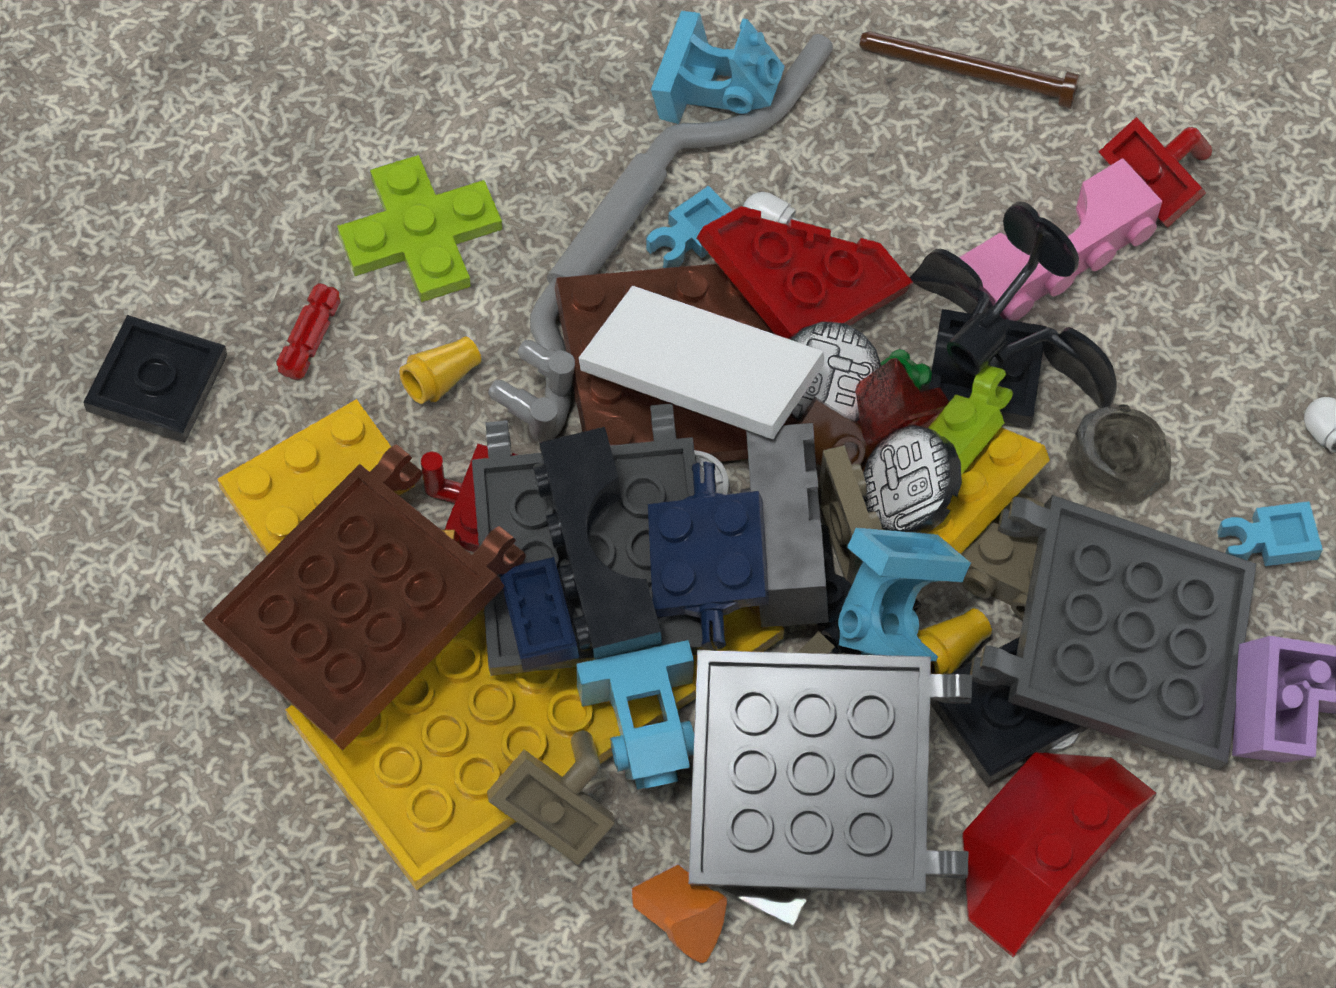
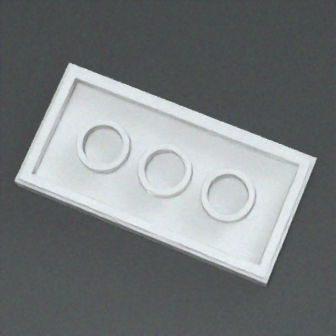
M632 286L579 356L580 369L583 372L774 439L823 367L824 353L822 350Z

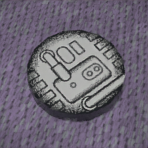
M823 321L801 328L797 333L788 338L822 350L824 353L823 367L790 414L794 419L798 421L801 419L814 397H817L856 422L872 409L881 391L883 369L876 348L862 332L845 323Z
M909 425L893 430L878 442L867 459L863 472L867 494L862 497L867 511H875L877 513L883 530L927 534L941 524L951 510L946 508L951 502L952 495L958 497L962 484L961 461L954 445L936 431L921 426Z

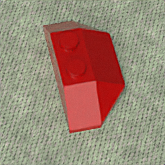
M1035 752L962 833V850L968 851V876L965 879L968 921L1009 955L1014 957L1150 803L1157 792L1112 757Z

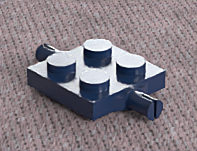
M700 462L692 465L693 496L678 501L648 504L652 601L657 617L686 614L701 618V647L707 650H714V643L717 649H722L726 646L724 615H728L743 607L769 605L763 501L759 491L727 495L716 493L715 464L703 462V471Z

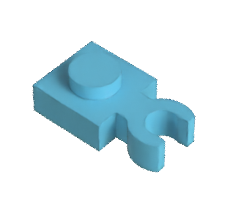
M707 186L669 212L668 224L670 227H660L653 230L646 238V250L651 254L663 246L673 249L663 257V268L680 267L685 259V253L690 249H693L700 258H703L709 253L696 239L703 226L731 212L732 209L710 186Z
M1309 501L1256 508L1252 517L1253 523L1243 518L1230 517L1221 521L1217 531L1218 537L1235 536L1242 542V545L1227 547L1226 554L1248 560L1252 553L1261 552L1265 566L1318 560L1323 551Z

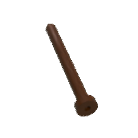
M871 31L862 33L859 46L864 51L1059 98L1058 106L1068 109L1072 107L1080 74L1068 71L1065 78H1060Z

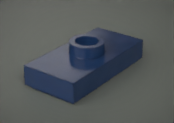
M554 557L513 567L505 574H500V579L505 586L503 591L523 671L579 658L577 643Z

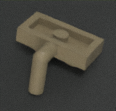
M578 731L571 737L575 763L563 777L529 752L523 750L487 791L488 800L491 804L577 865L615 824L613 813L582 791L600 769V761L593 737L587 731Z

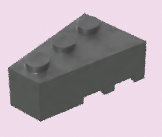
M813 423L783 425L774 439L746 430L750 488L741 489V493L759 491L763 501L769 605L759 606L761 627L829 622Z

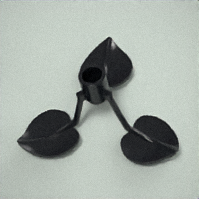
M1019 201L1008 208L1003 218L1007 239L1017 249L1030 257L1027 264L994 306L990 301V296L982 291L983 283L979 275L961 258L941 248L934 249L924 258L921 265L910 276L913 284L940 295L961 307L965 312L971 313L969 320L946 345L949 356L961 369L973 375L979 374L994 357L1003 363L1011 354L1042 341L1044 345L1043 351L1049 363L1056 370L1074 381L1084 393L1091 397L1098 405L1102 415L1110 409L1117 390L1114 368L1103 350L1081 332L1067 327L1059 334L1055 329L1048 327L1007 345L1010 327L1000 314L1034 272L1038 264L1040 263L1046 270L1059 277H1069L1078 268L1079 256L1077 250L1068 236L1058 226L1048 219L1040 217L1038 211L1026 202Z

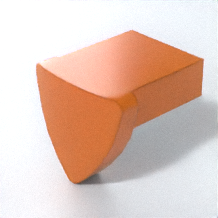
M679 865L633 887V907L664 930L669 940L679 950L699 963L706 962L721 934L727 905L726 896L719 891L711 890L707 886H690L688 884L689 872Z

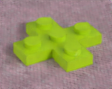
M419 155L371 169V180L384 211L337 226L339 238L354 276L405 261L421 302L471 287L470 276L456 244L502 230L501 217L485 180L435 195Z

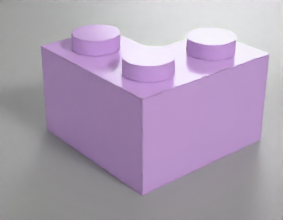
M1267 636L1239 644L1232 756L1283 763L1316 757L1318 712L1336 714V646L1275 636Z

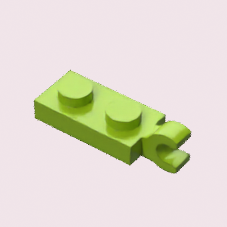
M986 365L974 379L971 396L966 398L955 395L928 427L941 436L946 437L954 445L961 461V475L1005 423L1000 409H1003L1009 403L1013 393L1011 389L998 386L999 382L1006 375L1003 369Z

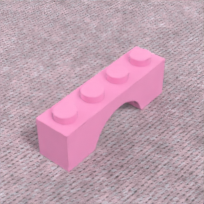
M1123 158L1082 182L1076 206L1080 226L1068 236L1079 256L1077 270L1069 277H1059L1046 270L1039 263L1034 272L1001 312L1000 316L1003 319L1013 321L1021 319L1031 310L1036 300L1048 293L1052 297L1060 295L1072 285L1078 274L1088 268L1092 271L1102 269L1114 258L1117 250L1129 243L1133 246H1138L1153 235L1157 228L1156 221L1162 200ZM998 233L959 258L979 275L983 283L982 291L990 296V301L994 306L1027 264L1030 256L1012 245L1006 235Z

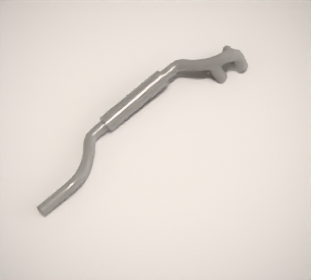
M821 34L812 36L779 82L771 106L751 110L748 113L721 121L679 123L666 128L657 136L645 154L639 153L635 155L547 276L549 285L536 301L530 314V330L536 342L524 340L517 352L522 360L538 368V372L545 376V397L537 398L526 390H519L503 380H495L488 391L491 399L508 408L509 413L529 424V433L535 441L544 442L556 438L566 422L571 405L575 359L573 355L566 352L564 342L556 325V319L559 315L554 290L556 278L598 273L666 179L667 171L665 168L678 151L684 148H704L736 143L752 138L779 122L793 107L833 51V44L828 38Z

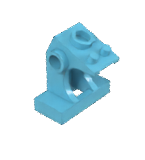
M681 11L653 82L651 93L659 119L676 124L680 123L687 104L727 109L735 113L745 114L751 110L771 106L785 66L765 42L763 33L757 32L748 19H742L740 24L741 31L734 49H721L708 44L700 13ZM717 75L731 77L725 81H716Z
M856 528L847 548L862 560V564L839 615V645L859 650L861 655L931 657V661L936 662L938 656L923 644L917 636L919 619L915 611L912 610L916 596L924 586L931 582H963L971 562L936 534Z
M689 640L576 664L577 688L582 707L610 701L613 706L620 736L610 738L617 772L625 770L626 780L635 779L637 789L678 782L677 770L690 767L688 756L694 755V732L690 721L680 722L672 692V687L693 683L694 659ZM657 695L664 722L634 728L627 701Z

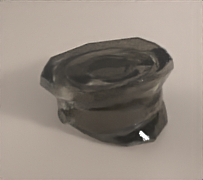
M1121 404L1118 407L1098 408L1083 416L1066 454L1070 470L1079 488L1099 500L1114 505L1136 506L1151 497L1169 482L1171 472L1170 444L1166 441L1165 433L1154 419L1144 412L1131 409L1126 404Z

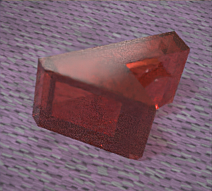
M897 358L890 359L860 381L855 389L862 436L868 445L878 443L897 428L909 425L922 427L939 415L949 403L940 387L920 392Z

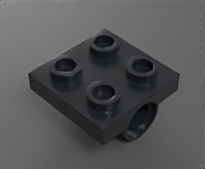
M946 309L941 311L931 370L932 378L929 382L925 410L941 413L955 395L966 398L971 396L976 375L961 369L951 359L946 348L947 343L969 320L971 313ZM1004 319L1010 327L1007 345L1047 328V326ZM1042 341L1011 354L1003 363L994 357L987 364L1005 370L1006 375L999 382L998 386L1011 389L1013 393L1009 403L1003 409H1000L1006 424L1031 428L1044 349Z

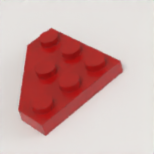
M740 206L703 226L696 238L775 335L787 339L801 328L818 322L845 323L851 326L905 294L913 283L910 277L879 242L860 238L857 243L835 238L831 236L830 229L793 219L790 220L788 225L761 218V211Z

